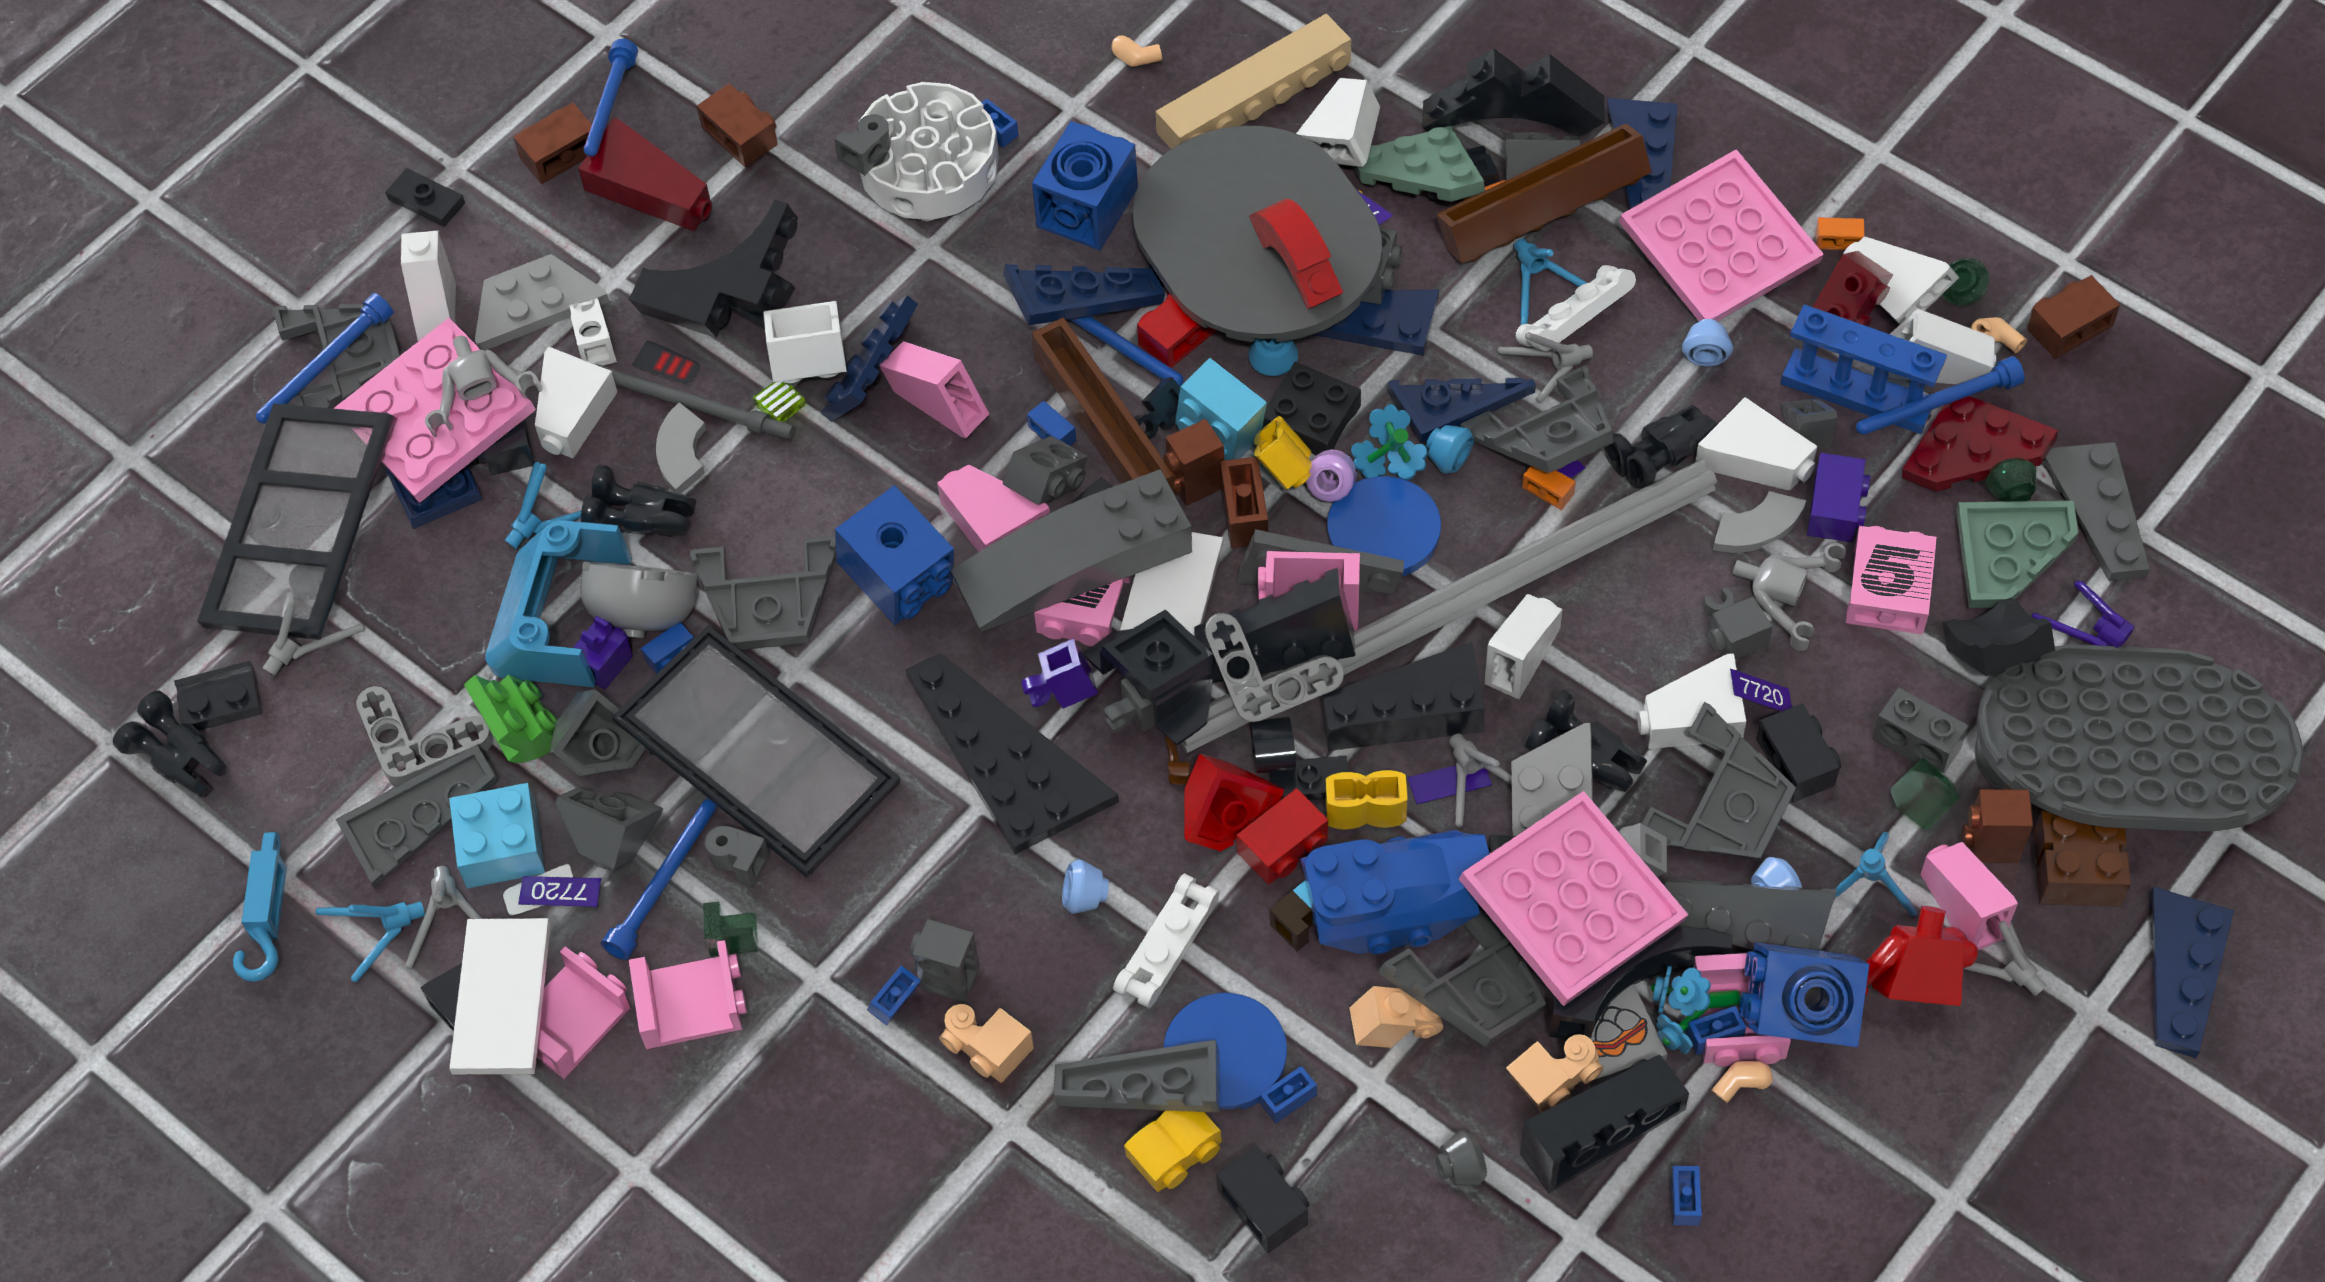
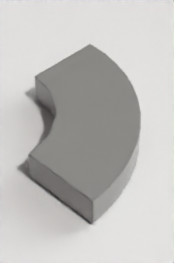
M680 402L669 412L659 429L656 441V456L664 481L673 492L681 494L705 473L703 465L695 456V449L698 439L706 431V427L700 418Z
M1769 491L1764 501L1753 510L1742 513L1723 512L1713 550L1729 553L1750 552L1759 550L1760 546L1771 543L1776 539L1781 540L1799 522L1806 505V500Z

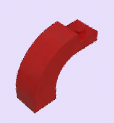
M1286 198L1249 215L1263 249L1270 246L1275 248L1285 261L1307 309L1344 293L1328 258L1332 256L1323 238L1309 216L1296 202Z

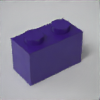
M1820 452L1814 479L1807 536L1853 542L1856 528L1859 529V526H1864L1867 507L1860 506V498H1867L1871 478V475L1864 474L1866 459Z

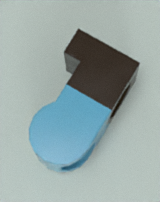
M1304 881L1269 909L1270 926L1297 952L1309 942V928L1315 924L1306 882Z

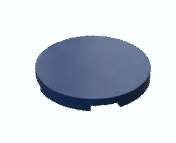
M1371 477L1356 482L1347 496L1333 502L1327 521L1328 540L1332 546L1404 560L1402 576H1406L1420 569L1433 556L1440 539L1441 518L1433 499L1414 483L1396 477Z
M1235 993L1207 995L1185 1006L1168 1027L1164 1048L1211 1040L1217 1041L1220 1051V1109L1241 1108L1243 1110L1260 1102V1094L1280 1081L1284 1074L1287 1059L1285 1033L1275 1015L1255 999Z

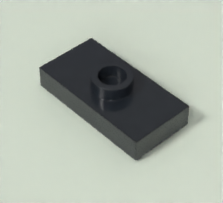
M408 168L401 173L385 192L388 200L443 227L447 225L465 204L462 194Z
M1347 755L1296 760V770L1270 772V782L1285 790L1281 800L1296 788L1308 800L1326 799V778L1336 773L1349 772Z

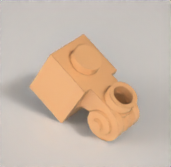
M1373 986L1349 1007L1356 1045L1392 1048L1412 1030L1414 1036L1419 1038H1429L1443 1030V1022L1439 1015L1400 988Z
M966 1004L954 1005L945 1014L944 1022L946 1029L939 1036L942 1044L951 1052L957 1054L962 1050L971 1058L970 1064L979 1074L986 1078L991 1075L1000 1083L1034 1049L1031 1031L1001 1008L983 1026H977L974 1010Z
M1579 1034L1568 1038L1564 1046L1566 1057L1563 1059L1552 1058L1537 1041L1506 1067L1513 1081L1541 1113L1570 1099L1572 1096L1570 1092L1575 1089L1574 1086L1581 1080L1584 1084H1588L1603 1071V1066L1599 1063L1598 1051L1589 1037Z

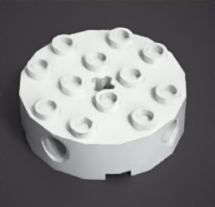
M920 82L906 86V91L895 93L890 97L886 94L874 101L861 119L871 114L883 116L889 124L891 145L884 157L865 176L861 173L860 176L865 191L881 208L903 218L932 221L959 214L983 198L996 179L999 152L993 120L984 110L983 104L972 93L951 84Z

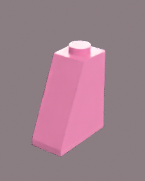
M903 341L879 365L896 394L963 438H967L989 415L969 374L959 359Z
M968 464L958 471L949 472L941 481L937 482L941 505L978 552L1021 527L1050 513L1046 503L1038 505L1002 484L1003 481Z
M1963 842L1950 847L1948 845H1941L1931 850L1926 856L1920 875L1939 907L1946 911L1945 917L1951 927L1959 928L1966 935L1968 941L1977 946L1978 950L2004 940L1998 924L2001 921H2005L2009 928L2018 905L2015 897Z

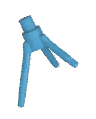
M1523 238L1517 240L1514 244V249L1518 252V259L1522 262L1520 266L1522 273L1521 325L1528 324L1530 275L1532 273L1535 274L1543 269H1549L1578 287L1587 283L1547 259L1546 257L1553 256V250L1537 248L1535 244L1528 243Z
M534 463L520 513L510 526L512 531L504 540L514 549L518 548L524 538L529 540L533 533L538 534L552 522L559 520L574 521L581 518L580 510L542 522L531 512L547 469L546 464Z
M1883 832L1874 849L1866 850L1860 858V865L1835 888L1837 889L1835 897L1840 896L1860 878L1865 877L1870 881L1881 880L1911 916H1916L1917 910L1886 871L1882 852L1888 842L1889 833Z
M402 902L388 907L350 905L349 908L318 907L315 911L317 915L381 918L386 934L351 976L353 982L359 981L391 940L402 932V927L411 925V920L425 916L421 902L409 905Z

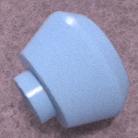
M1703 319L1690 328L1683 342L1682 352L1696 365L1716 366L1731 356L1733 344L1726 328L1713 319Z
M1766 858L1751 878L1752 884H1760V886L1802 887L1794 869L1781 858Z
M1077 859L1070 863L1063 882V906L1071 914L1096 909L1099 902H1105L1107 899L1108 879L1103 878L1100 869L1084 860Z

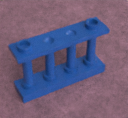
M1804 304L1790 332V337L1804 341L1802 350L1794 349L1782 374L1780 384L1862 414L1874 416L1928 396L1923 394L1925 385L1934 388L1947 359V354ZM1818 347L1838 353V362L1836 363L1817 356ZM1855 359L1874 366L1873 375L1853 369V360ZM1889 372L1911 379L1909 388L1887 381ZM1932 410L1893 425L1922 434Z

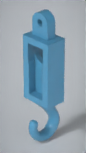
M265 832L261 851H251L241 923L251 940H255L260 945L266 960L261 967L254 970L248 969L243 964L245 953L237 951L233 958V968L236 974L245 981L257 982L266 979L272 975L279 962L278 952L272 940L278 939L287 868L280 857L281 841L278 832Z

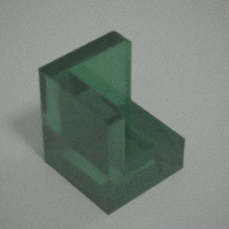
M1924 757L1890 789L1897 808L1923 829L1929 828L1959 799L1952 780Z
M719 901L703 903L704 939L710 957L719 956L717 942L723 940L726 942L729 955L758 952L757 918L755 913L724 916Z

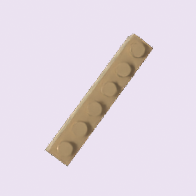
M1326 13L1156 110L1157 134L1172 149L1180 143L1205 132L1241 126L1250 120H1255L1263 112L1277 104L1285 103L1291 96L1305 88L1314 86L1319 80L1334 71L1342 70L1351 62V38Z

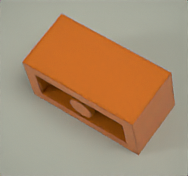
M1818 217L1815 231L1816 245L1819 249L1846 250L1852 243L1859 242L1864 237V219Z
M1530 466L1523 475V489L1561 511L1575 494L1576 481L1557 470L1547 473Z

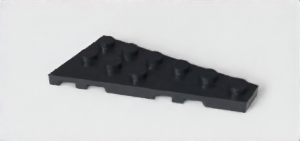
M941 653L906 669L909 682L1015 855L1119 802L1118 794Z

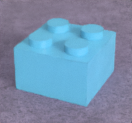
M1209 358L1180 386L1175 423L1179 430H1182L1206 418L1224 445V460L1240 459L1254 445V438L1262 429L1267 402Z
M528 783L449 798L457 868L467 889L545 873L537 804Z

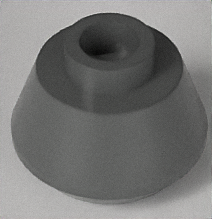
M1465 1130L1458 1131L1441 1145V1154L1435 1156L1437 1168L1442 1179L1449 1178L1453 1185L1479 1186L1487 1177L1485 1158L1479 1142L1473 1133Z

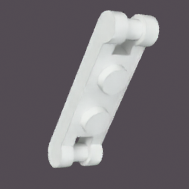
M1610 265L1601 266L1597 271L1596 279L1578 287L1574 295L1564 302L1552 306L1548 314L1533 325L1522 324L1517 329L1516 340L1519 344L1527 347L1533 346L1542 351L1550 350L1551 348L1526 339L1525 334L1530 332L1560 343L1629 292L1635 285V274L1627 269H1617Z
M1185 873L1182 874L1175 886L1174 892L1126 968L1117 976L1113 990L1123 996L1130 994L1138 998L1139 1004L1151 1008L1217 904L1220 890L1211 886L1204 888L1196 884L1195 878ZM1188 898L1198 902L1194 910L1184 906ZM1141 974L1149 978L1150 981L1145 984L1137 979Z

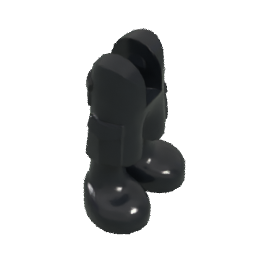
M1690 405L1668 417H1662L1643 427L1641 433L1642 440L1637 443L1630 444L1623 435L1612 433L1614 442L1605 446L1604 451L1618 475L1621 477L1628 475L1631 485L1635 488H1644L1655 480L1656 474L1665 466H1677L1697 451L1698 444L1717 426V423L1708 415H1702L1700 409Z
M597 465L592 477V496L587 495L582 505L581 522L622 525L626 533L658 534L668 537L686 535L690 527V522L685 517L694 514L696 500L684 494L668 491L661 486L637 482V484L633 485L632 489H627L616 483L614 472L609 466ZM610 506H625V510Z
M1562 690L1556 696L1549 708L1546 720L1541 718L1530 732L1525 744L1527 749L1532 751L1559 737V734H1564L1583 724L1574 715L1575 698L1570 692ZM1597 721L1591 723L1593 779L1608 789L1626 792L1633 784V779L1628 772L1640 774L1647 760L1638 751L1623 742L1615 732H1612Z
M161 691L150 692L140 701L137 713L146 723L167 736V744H163L144 724L131 721L122 725L113 737V745L122 754H148L151 756L150 763L153 767L152 769L164 777L165 780L178 783L192 794L203 798L211 790V787L192 771L200 763L204 768L221 777L227 766L209 747L206 738L190 723L179 725L173 715L171 699Z

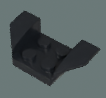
M1166 609L1133 629L1111 632L1101 641L1083 652L1084 657L1103 675L1116 668L1154 704L1155 725L1176 746L1194 735L1208 723L1213 685V653Z

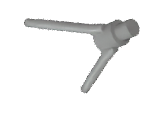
M1530 332L1525 334L1526 339L1551 349L1542 351L1527 347L1498 348L1499 354L1552 358L1553 364L1558 371L1536 398L1538 403H1542L1557 386L1556 378L1569 373L1573 366L1580 365L1582 360L1591 359L1593 356V350L1589 344L1578 346L1576 343L1565 345Z
M290 593L285 605L279 635L267 654L270 657L262 669L276 676L282 665L287 666L292 658L296 660L308 652L364 630V625L358 624L323 637L321 640L299 646L287 637L296 604V595Z
M1455 734L1450 738L1449 744L1454 749L1453 756L1457 760L1455 825L1461 828L1463 826L1466 776L1476 773L1481 768H1485L1512 785V775L1499 767L1500 763L1498 760L1479 752L1473 742L1466 741L1462 734Z
M439 866L434 869V878L431 881L432 895L405 964L407 969L413 968L436 910L439 908H449L453 905H458L470 919H483L465 900L461 892L456 889L455 880L450 876V869L446 866Z
M2005 921L1999 922L1998 926L2014 959L2003 969L1974 963L1972 966L1964 968V970L1999 977L2008 982L2014 980L2019 987L2024 985L2034 996L2038 995L2047 985L2036 975L2038 970L2027 959L2012 922L2009 928Z

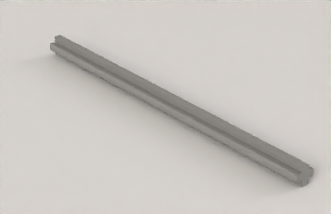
M1699 460L1354 631L1356 656L1338 659L1343 667L1344 675L1715 491L1714 484L1717 483L1714 472L1708 469L1706 461ZM1325 663L1319 665L1320 672L1311 677L1307 675V669L1301 671L1299 674L1306 681L1308 692L1315 689L1310 683L1312 681L1323 679L1325 683L1331 682V674L1336 672L1335 667L1329 668ZM1280 671L1271 672V673H1269V674L1263 676L1262 679H1264V678H1266V677H1268V676H1271V675H1273V674H1276V673H1278V672H1280ZM1285 678L1278 685V693L1284 699H1293L1300 691V684L1295 678ZM1271 684L1263 687L1267 693L1263 697L1256 698L1253 693L1246 695L1247 702L1242 705V709H1250L1254 714L1260 711L1258 705L1266 700L1271 701V707L1278 705L1279 703L1272 695ZM1228 693L1210 702L1208 723L1182 742L1181 746L1188 753L1250 721H1246L1239 715Z

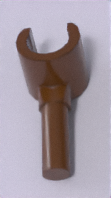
M1166 737L1165 741L1169 755V783L1186 785L1191 773V762L1179 761L1177 746Z

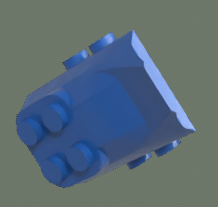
M1452 830L1408 839L1406 837H1394L1381 844L1364 839L1314 849L1308 857L1300 858L1319 943L1357 954L1370 952L1371 954L1379 955L1389 952L1392 948L1406 945L1411 947L1426 946L1478 916V902L1459 881V877L1462 872L1490 854L1485 835L1467 834L1458 830Z

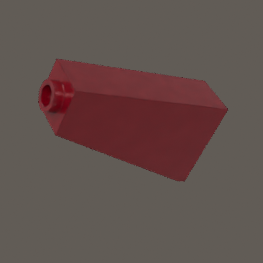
M613 118L605 129L598 153L593 157L587 156L578 168L584 191L694 232L701 221L708 218L712 209V201L710 200L705 182L616 118Z

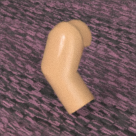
M1123 35L1117 36L1112 42L1113 54L1130 67L1162 61L1159 44L1141 47L1129 37Z
M1980 318L1971 325V329L1994 337V342L2003 343L2014 353H2018L2027 342V339L2001 318Z
M1737 1061L1730 1066L1711 1091L1725 1103H1728L1741 1087L1765 1089L1773 1081L1771 1068L1761 1061Z

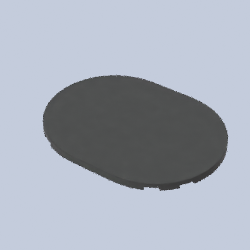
M1234 126L1205 132L1192 137L1169 150L1151 166L1140 182L1134 197L1133 223L1139 247L1184 313L1202 327L1207 328L1209 326L1224 332L1226 337L1250 342H1253L1255 338H1276L1277 342L1323 331L1346 318L1360 306L1361 299L1367 294L1369 289L1374 288L1381 271L1382 237L1380 227L1371 209L1338 164L1324 149L1311 140L1287 130L1265 126ZM1286 198L1296 202L1319 231L1332 256L1328 259L1344 292L1307 309L1285 261L1275 248L1270 246L1263 249L1249 218V215Z
M2098 645L2055 646V651L2041 655V658L2037 661L2020 663L2007 668L2004 673L1996 675L1994 680L1984 690L1977 716V734L1984 756L1997 775L2012 790H2029L2030 802L2065 819L2094 826L2175 831H2221L2242 827L2266 817L2285 802L2297 782L2303 759L2302 741L2295 721L2282 702H2276L2263 690V684L2240 669L2234 672L2226 667L2215 664V659L2212 657L2175 649L2120 646L2116 648L2114 646Z

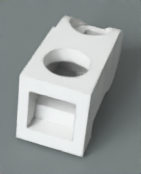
M598 298L569 305L571 321L581 359L602 366L617 362Z

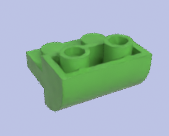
M509 674L500 682L496 680L489 681L474 675L464 684L509 762H528L550 752L557 719L549 710L544 708L540 701L542 697L541 692L535 684L527 679L522 681Z

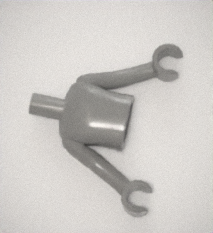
M457 336L453 340V345L458 358L450 362L444 368L442 374L443 393L440 409L428 413L425 418V424L433 437L437 436L435 430L441 424H446L449 431L452 430L453 425L448 418L455 396L454 384L462 400H474L494 390L497 385L491 366L500 376L516 385L523 398H527L525 391L528 387L534 385L539 392L543 390V387L533 372L525 371L517 374L491 350L472 352L465 336Z
M1830 543L1826 546L1824 555L1818 557L1793 558L1773 554L1766 558L1760 567L1737 560L1733 575L1753 581L1752 589L1759 605L1791 635L1790 644L1792 648L1796 651H1805L1809 647V640L1800 636L1812 637L1814 634L1812 624L1805 621L1795 623L1774 601L1796 606L1808 576L1809 570L1807 569L1823 567L1828 572H1837L1841 568V561L1839 559L1845 557L1846 549L1840 543Z

